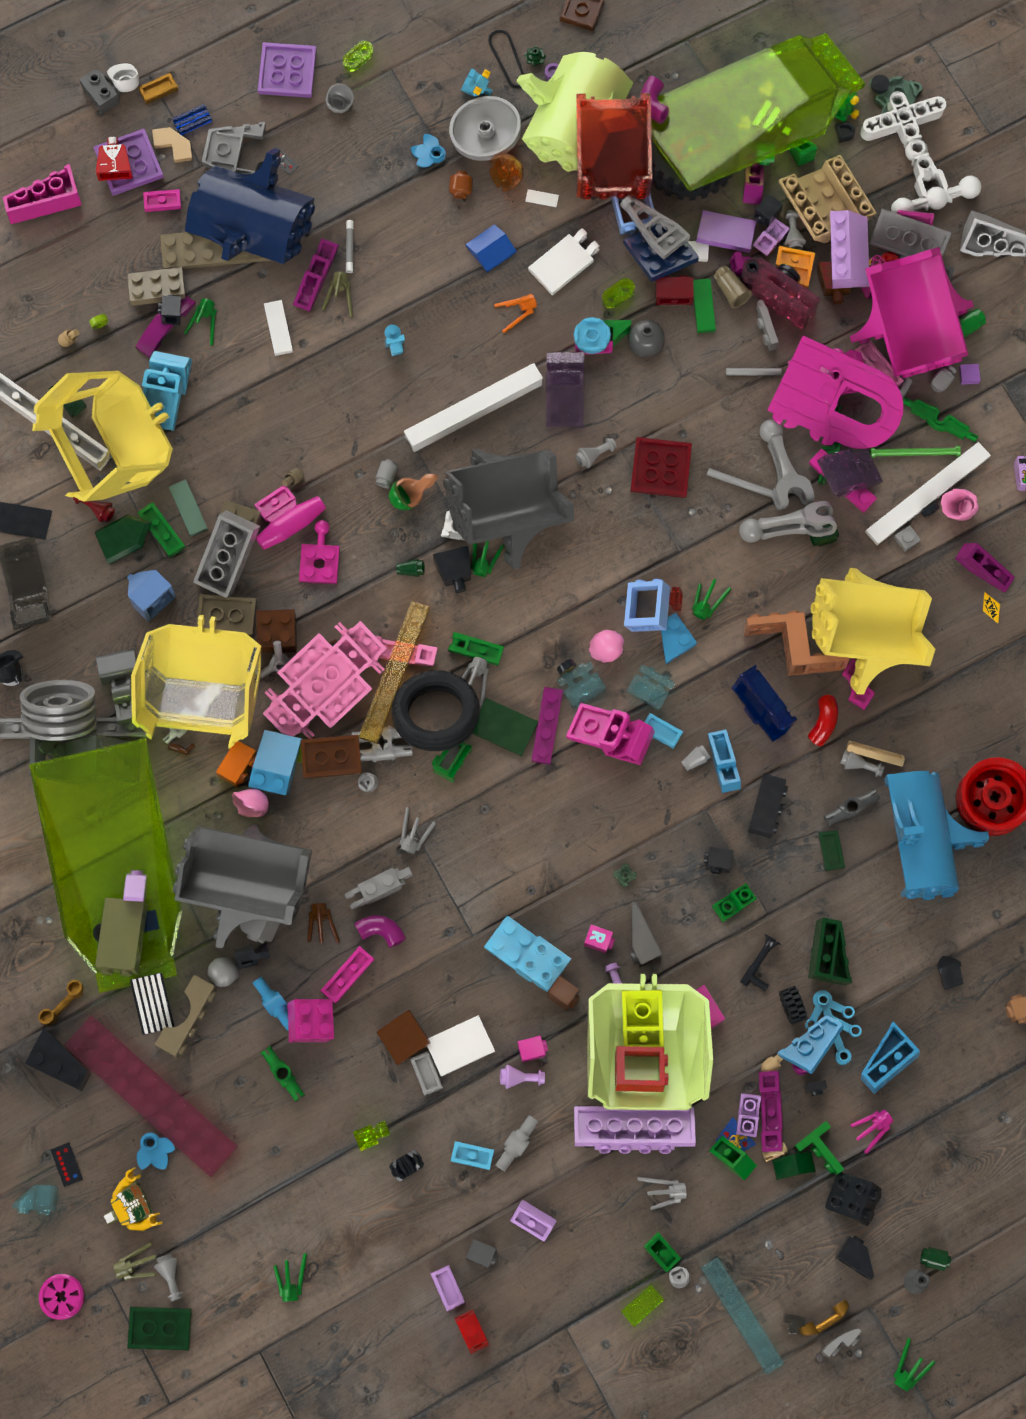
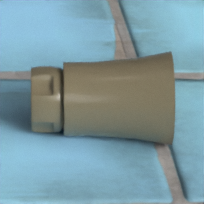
M728 266L719 268L713 275L732 309L742 306L751 298L752 291L739 280Z

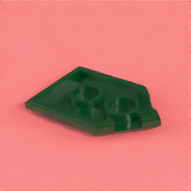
M127 514L96 530V538L107 562L112 564L143 548L147 531L150 529L152 522Z

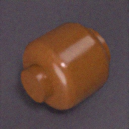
M457 171L456 174L450 176L449 192L454 198L466 199L467 196L471 195L473 178L467 175L466 171Z

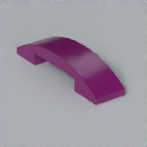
M187 296L186 299H181V317H185L196 304L195 301ZM157 314L135 346L136 349L151 358L153 352L157 351L162 345L161 341L174 325L162 324L161 314Z
M779 1071L759 1072L762 1152H783V1113Z

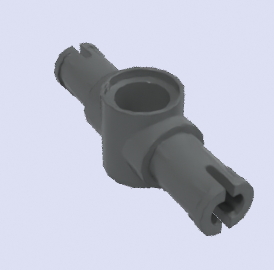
M873 788L862 796L850 797L843 804L839 805L838 809L823 817L825 821L828 820V826H832V824L843 818L845 820L853 818L860 811L866 809L867 805L879 800V794H876L877 791ZM847 804H854L856 811H850L847 808Z

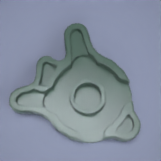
M901 76L890 78L888 90L883 94L877 95L875 98V102L882 107L881 114L889 112L887 105L890 96L897 91L904 93L909 105L914 104L917 96L922 92V85L911 80L909 82Z

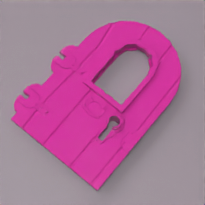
M803 335L767 411L773 413V420L781 425L784 419L786 422L783 426L786 428H795L797 425L809 429L810 436L816 442L822 436L821 444L832 445L836 441L854 449H867L880 445L894 434L903 416V399L897 384L882 371ZM821 366L832 372H838V376L832 378L830 374L820 371ZM846 386L880 403L882 410L876 423L870 425L862 424L834 411L838 399Z

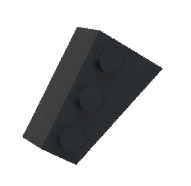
M45 1028L40 1033L25 1062L26 1065L81 1092L91 1075Z

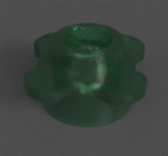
M624 863L619 870L614 871L613 876L618 879L621 886L626 887L631 880L636 879L637 874L629 868V864Z

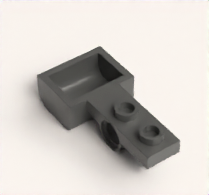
M135 649L96 656L102 686L108 684L112 686L111 692L118 724L132 722L131 675L137 660Z

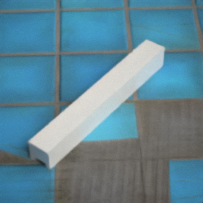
M533 363L404 430L405 438L410 443L413 452H416L542 386L543 377Z
M0 373V400L32 423H36L34 405L39 400ZM62 417V428L75 453L101 471L112 458L109 450ZM43 430L51 436L49 430Z

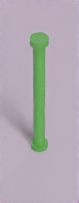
M955 446V448H870V458H875V456L955 455L960 457L961 455L960 446Z

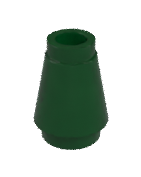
M414 559L397 563V575L413 577L424 575V561Z

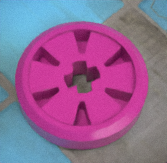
M67 1274L51 1276L43 1283L39 1292V1304L42 1311L50 1318L57 1320H66L75 1316L81 1310L85 1300L84 1288L80 1281ZM65 1291L66 1301L61 1300V1302H58L59 1297L57 1294Z

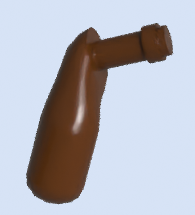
M175 743L168 744L169 750L184 755H189V752L195 747L193 743L187 749Z

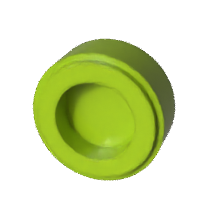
M106 314L97 315L89 321L93 329L101 328L109 322Z

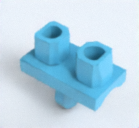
M396 325L387 326L385 329V347H390L392 356L403 354L404 334L401 335L400 328Z

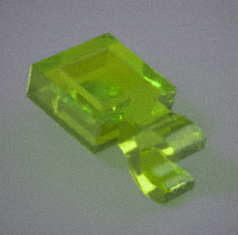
M381 1121L375 1128L370 1124L354 1131L353 1134L360 1151L379 1144L377 1139L390 1135L386 1122Z

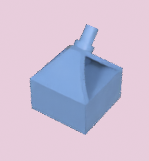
M157 570L143 571L134 575L129 574L127 577L129 580L128 597L130 602L148 622L176 598L172 585Z

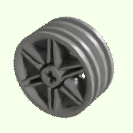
M73 680L45 681L31 685L20 693L22 730L29 737L47 741L70 740L89 734L97 726L95 690L86 683Z

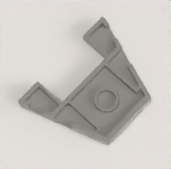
M258 122L259 124L255 125L243 124L240 127L232 128V126L209 129L202 157V165L210 169L218 166L242 174L254 173L255 171L238 168L244 137L263 140L266 123Z

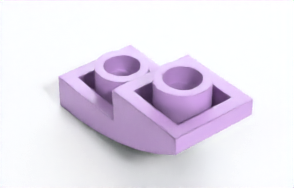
M741 1093L736 1135L757 1136L761 1095Z

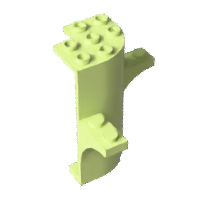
M577 52L564 55L554 75L547 82L538 79L532 73L521 75L516 81L533 101L538 104L522 140L541 161L550 162L557 160L562 168L568 172L593 167L609 133L635 128L638 123L628 110H622L633 82L615 63L607 58H604V60L599 59L594 53Z

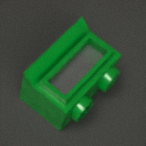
M463 742L452 749L444 750L440 756L436 755L431 764L434 766L433 772L453 783L455 775L459 768L463 767L468 753L471 754L472 745Z

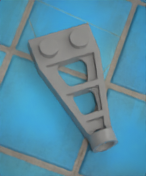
M631 195L626 196L621 202L620 206L629 214L650 247L663 259L690 239L691 235L678 223L639 200L634 199ZM645 212L653 219L644 224L638 215ZM655 224H661L668 229L660 238L655 237L650 229Z

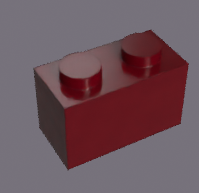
M667 275L656 280V305H692L694 298L693 277L686 275L670 277Z

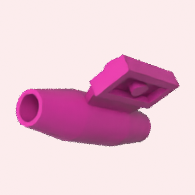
M283 485L254 504L256 510L261 511L262 518L270 523L255 539L263 550L279 544L309 525L326 507L318 496L297 505L295 496L288 487Z

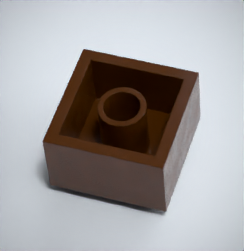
M295 609L256 610L257 643L261 645V653H275L274 641L281 642L282 653L297 652Z

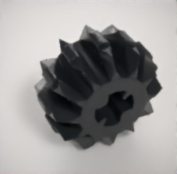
M412 1150L392 1162L389 1168L393 1177L397 1181H402L423 1168L424 1162L421 1155L416 1150Z

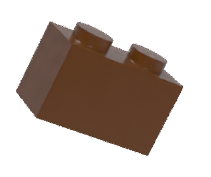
M559 976L548 991L547 998L567 1011L569 1007L573 1009L579 1001V989Z

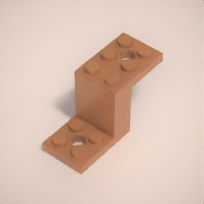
M790 611L787 614L781 615L775 612L770 613L768 616L755 614L746 620L744 636L782 632L788 676L843 671L850 660L848 657L824 655V653H815L810 656L804 612Z

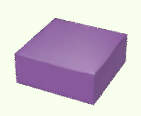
M979 364L959 366L961 385L980 383Z

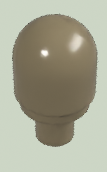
M293 468L286 473L282 484L285 487L298 484L303 480V471L299 468Z

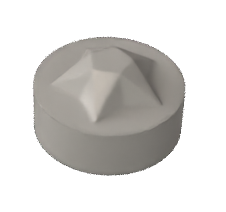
M363 773L358 779V786L362 791L373 792L378 786V779L372 773Z
M681 1266L674 1267L669 1273V1280L673 1287L683 1288L688 1285L690 1277L686 1268Z

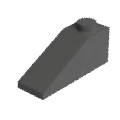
M634 902L631 907L632 953H630L634 964L638 963L639 967H642L661 958L662 953L637 903Z

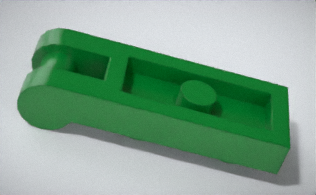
M457 632L453 633V641L448 647V652L470 658L480 657L490 664L499 666L504 646ZM460 642L465 643L464 648L459 647Z

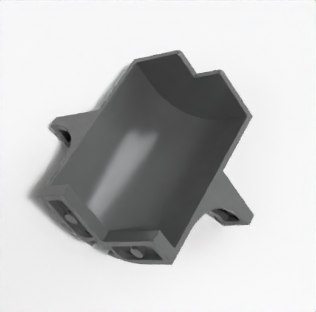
M478 448L472 450L471 466L444 472L443 486L446 490L444 503L449 508L454 531H458L462 539L469 544L503 537L506 549L504 560L513 569L521 568L523 552L529 541L537 533L550 526L574 521V504L558 491L556 455L549 449L523 455L503 456L486 453Z
M254 823L248 829H245L244 835L197 826L193 832H190L189 837L185 838L183 846L186 854L182 857L181 863H178L176 867L178 881L174 883L173 893H176V901L219 910L217 914L219 927L215 929L214 933L216 947L224 948L228 942L230 932L246 921L262 919L292 925L301 905L302 894L305 891L312 850L271 840L259 831V824Z

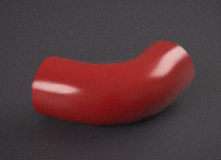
M824 695L819 698V717L814 727L808 733L810 741L817 746H823L837 724L838 704L832 695Z

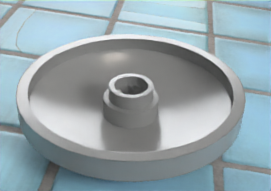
M495 96L478 97L466 102L454 113L449 126L451 141L455 149L461 155L478 161L496 159L509 152L518 142L522 130L521 119L517 109L509 101Z

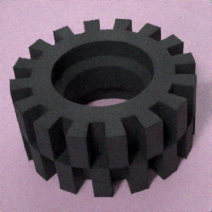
M792 986L779 991L780 1001L789 1022L793 1025L806 1020V1008L798 989Z

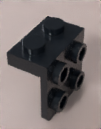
M840 1172L836 1175L825 1208L852 1218L868 1227L869 1223L873 1220L876 1204L881 1199L882 1188L873 1182Z

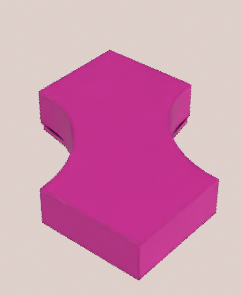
M854 658L851 659L842 673L849 684L856 668V660ZM850 686L851 694L848 701L865 710L875 694L874 691L868 686L864 695L857 694Z

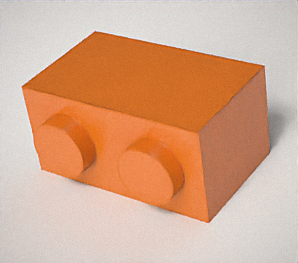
M240 741L235 742L217 769V776L238 788L240 783L243 784L247 779L249 768H253L257 755L256 750Z

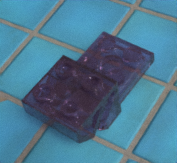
M547 352L546 427H584L585 353Z
M847 449L824 455L817 460L834 496L838 498L883 482L867 449L856 452Z

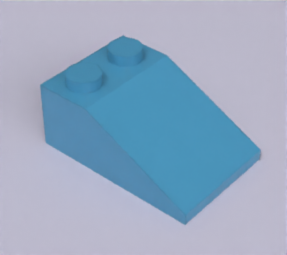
M264 730L248 787L285 796L289 795L300 751V740L302 738Z

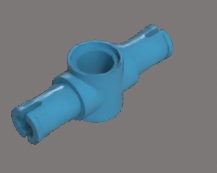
M262 976L253 982V985L262 996L261 1003L271 1017H277L285 1029L289 1031L287 1003L278 991L275 992V990L269 987Z

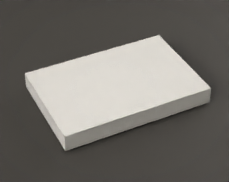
M479 1015L428 1038L431 1044L427 1047L441 1077L495 1052Z

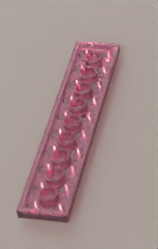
M92 1015L64 1044L65 1047L210 1177L216 1173L238 1148L236 1144Z

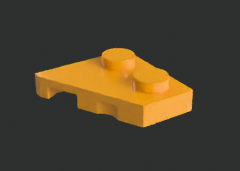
M779 246L775 266L779 267L780 264L789 265L800 275L799 284L808 288L815 253Z

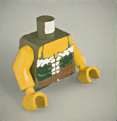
M134 1167L126 1172V1176L112 1194L113 1199L110 1200L113 1210L104 1214V1218L108 1225L119 1220L121 1225L129 1230L145 1231L153 1226L161 1225L163 1222H157L156 1217L160 1213H154L140 1183L135 1181L141 1177V1174L134 1176L133 1171L136 1169Z

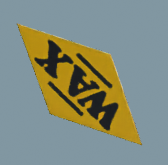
M984 592L983 611L998 623L1000 604Z

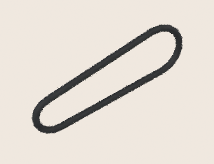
M495 30V31H493V32L489 35V38H488L489 45H490V47H491V49H492V51H493V53H494V55H495V57H496V59H497V61H498V63H499V65H500L502 71L504 72V74H505V76H506V78H507L509 84H510L511 86H513V87H516V88L521 87L520 85H515V84H513V83L511 82V80H510V78H509L507 72L505 71V69H504V67H503V65H502V63H501V61H500V59H499V57H498V55H497V53H496V51H495V49H494V47H493V45H492V43H491V37H492L495 33H499V32H500V33L506 34L507 37H508V39H509V42H510V44H511V47H512V50H513V52H514L515 58H516V60H517V63H518L519 69H520V71H521V74L524 75V72H523L522 66H521V64H520L519 58H518V56H517V53H516L515 47H514V45H513L512 39H511L510 35H509L506 31H504V30Z

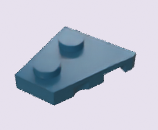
M676 613L669 616L667 619V630H660L666 664L697 645L696 640Z

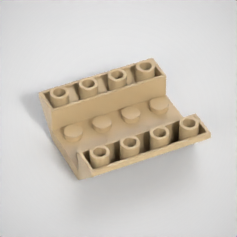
M841 155L826 160L820 170L797 178L794 173L778 181L815 241L822 243L831 241L830 211L849 210L866 216L868 221L876 215L875 209Z

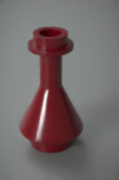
M73 497L76 504L82 502L90 507L99 522H109L115 513L111 502H84Z

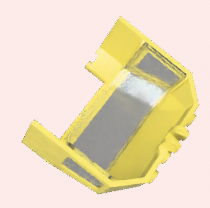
M200 615L198 627L168 624L147 632L131 675L132 723L137 728L141 727L146 732V736L151 740L156 726L231 735L228 749L234 746L238 740L246 738L253 720L261 677V645L244 632L215 629L216 617L213 616L209 621L210 629L204 628L205 618L204 615Z

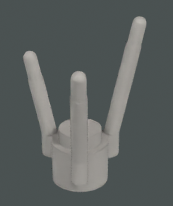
M474 657L462 678L466 679L468 674L471 673L468 684L472 685L475 676L480 677L483 674L480 706L482 707L485 700L486 681L489 671L486 668L488 662L483 658Z
M406 807L399 845H401L400 850L414 855L415 851L419 852L421 845L436 825V822H432L417 843L418 839L414 835L420 818H416L410 836L407 835L406 837L409 807Z
M637 1178L638 1181L671 1185L666 1190L647 1192L648 1195L669 1194V1198H673L652 1206L651 1210L673 1203H681V1199H686L685 1183H679L678 1180Z

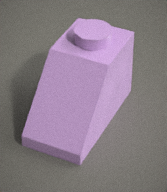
M131 870V874L128 873L126 875L124 901H144L146 899L148 874H143V871Z

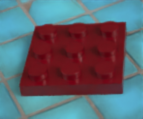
M636 437L630 492L686 498L692 443Z

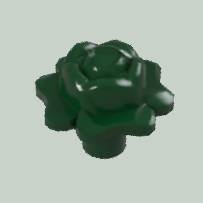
M537 46L528 48L527 53L524 54L527 64H532L533 66L543 64L544 59H546L543 48L538 49Z

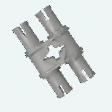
M390 725L382 728L371 727L368 731L352 732V735H359V743L370 742L373 745L371 749L360 750L361 761L372 760V762L377 763L376 761L392 759L394 761L396 757L413 756L410 744L400 746L392 744L393 739L402 737L398 734L395 727L392 728ZM381 738H383V741L385 743L383 750L382 747H380Z

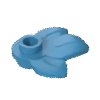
M424 134L423 144L411 147L412 154L418 158L417 166L430 167L433 163L442 162L446 157V151L439 145L438 139L429 134Z
M155 1133L144 1134L140 1140L141 1148L136 1155L138 1166L141 1170H144L152 1164L158 1169L165 1170L168 1165L167 1153L175 1150L172 1141L168 1138H159ZM153 1139L154 1145L149 1147L147 1141Z

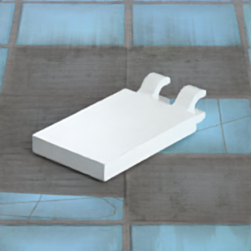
M583 228L574 237L568 234L528 267L529 272L552 296L594 261L592 256L599 251L598 248L600 246L596 241H593L586 250L580 245V243L587 239V232Z

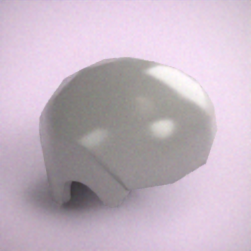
M338 83L332 85L325 98L326 106L332 112L342 114L350 109L354 95L351 88L345 84Z
M219 957L208 966L207 976L215 986L226 987L238 978L239 968L236 961L230 957Z

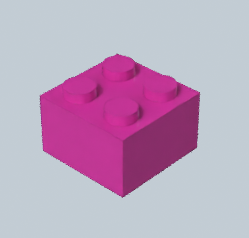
M294 999L287 1003L289 1043L328 1042L334 1039L332 999Z

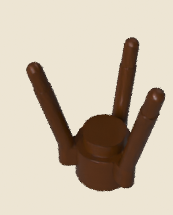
M326 903L311 905L308 942H311L313 921L318 923L319 942L323 943L322 921H325L326 917L336 943L340 942L330 909H327Z

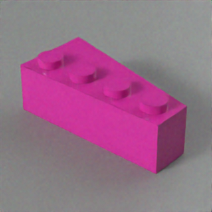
M70 164L64 166V169L58 172L50 173L49 177L41 181L39 179L34 181L27 188L22 187L2 197L11 224L82 205Z

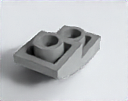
M859 1328L839 1335L820 1352L826 1357H830V1355L834 1357L841 1349L840 1343L845 1347L854 1346L861 1338L859 1336L861 1330Z

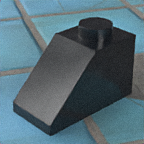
M855 1235L853 1238L851 1236L847 1237L835 1258L866 1279L872 1280L874 1273L868 1248L863 1245L864 1241Z

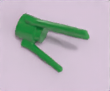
M207 298L201 299L200 305L197 306L193 317L184 331V335H186L195 320L198 324L202 317L208 318L211 315V346H213L215 316L217 310L214 309L215 303Z
M489 540L485 541L481 559L478 560L477 543H474L471 565L472 573L480 577H487V574H491L492 568L504 548L503 544L496 552L490 565H488L489 561L485 560Z
M713 579L704 600L700 602L702 584L699 583L694 605L691 609L693 610L692 614L701 620H706L707 617L711 618L712 613L731 591L730 587L710 609V604L707 602L717 580Z
M303 1253L297 1288L296 1284H291L288 1260L284 1261L286 1285H282L277 1265L273 1266L282 1302L298 1301V1295H302V1282L307 1253Z
M910 1338L906 1341L897 1371L893 1375L896 1378L894 1384L906 1392L910 1388L913 1389L915 1384L935 1364L934 1360L931 1361L914 1378V1373L923 1361V1358L920 1357L909 1373L905 1370L901 1373L911 1342Z

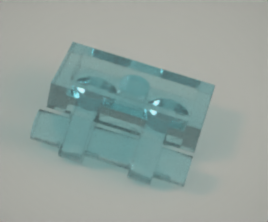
M591 662L582 663L574 671L566 672L563 674V677L557 679L560 686L566 683L569 686L563 693L572 708L579 706L580 703H584L606 690L597 672L591 676L589 675L588 671L594 668ZM582 675L583 680L575 684L573 679Z
M642 664L639 671L645 675L642 678L636 674L626 692L660 710L669 695V692L665 691L664 687L673 689L675 682L669 680L670 677L662 676L655 672L654 668H648ZM652 678L659 682V685L656 686L648 680Z

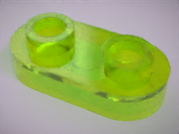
M364 40L351 48L343 56L344 68L348 71H355L366 63L374 54L372 43Z
M623 278L606 289L602 294L603 305L607 308H615L630 298L635 291L634 282L631 279ZM613 298L614 301L610 302L608 299Z

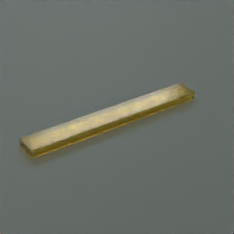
M411 601L359 734V739L378 744L391 711L393 699L401 685L429 613V606Z

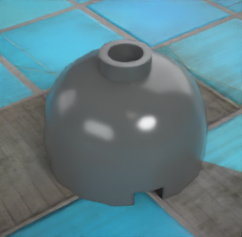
M645 319L638 321L632 326L628 342L634 354L644 358L645 356L653 357L661 352L664 346L665 335L662 327L657 322Z

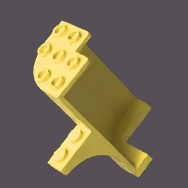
M850 568L845 576V581L821 578L819 585H817L815 601L811 604V613L813 614L812 638L815 639L818 647L825 655L857 658L855 672L850 679V686L857 694L864 695L870 682L880 672L889 667L899 664L931 665L935 648L922 634V629L932 597L925 590L884 584L864 575L857 568Z

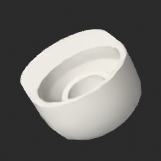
M117 64L107 71L113 85L120 92L133 91L139 85L138 72L131 64Z

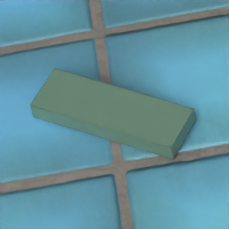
M183 480L169 486L190 537L207 531L208 528L187 481Z

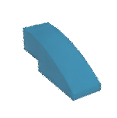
M727 730L708 733V740L721 792L725 793L741 789V780Z

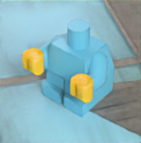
M471 69L461 91L477 98L481 97L483 93L490 96L493 90L488 88L487 85L491 72L485 69L481 75L476 70Z

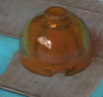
M502 154L490 160V163H492V168L489 169L490 175L497 188L501 186L502 191L507 192L516 188L522 182L524 167L517 157L512 154Z

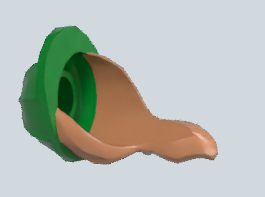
M426 474L420 480L402 478L399 481H395L388 495L390 503L399 510L413 509L422 500L424 490L433 486L438 476Z

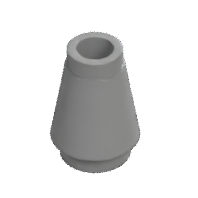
M703 745L696 747L681 763L689 771L707 763V760L711 757Z

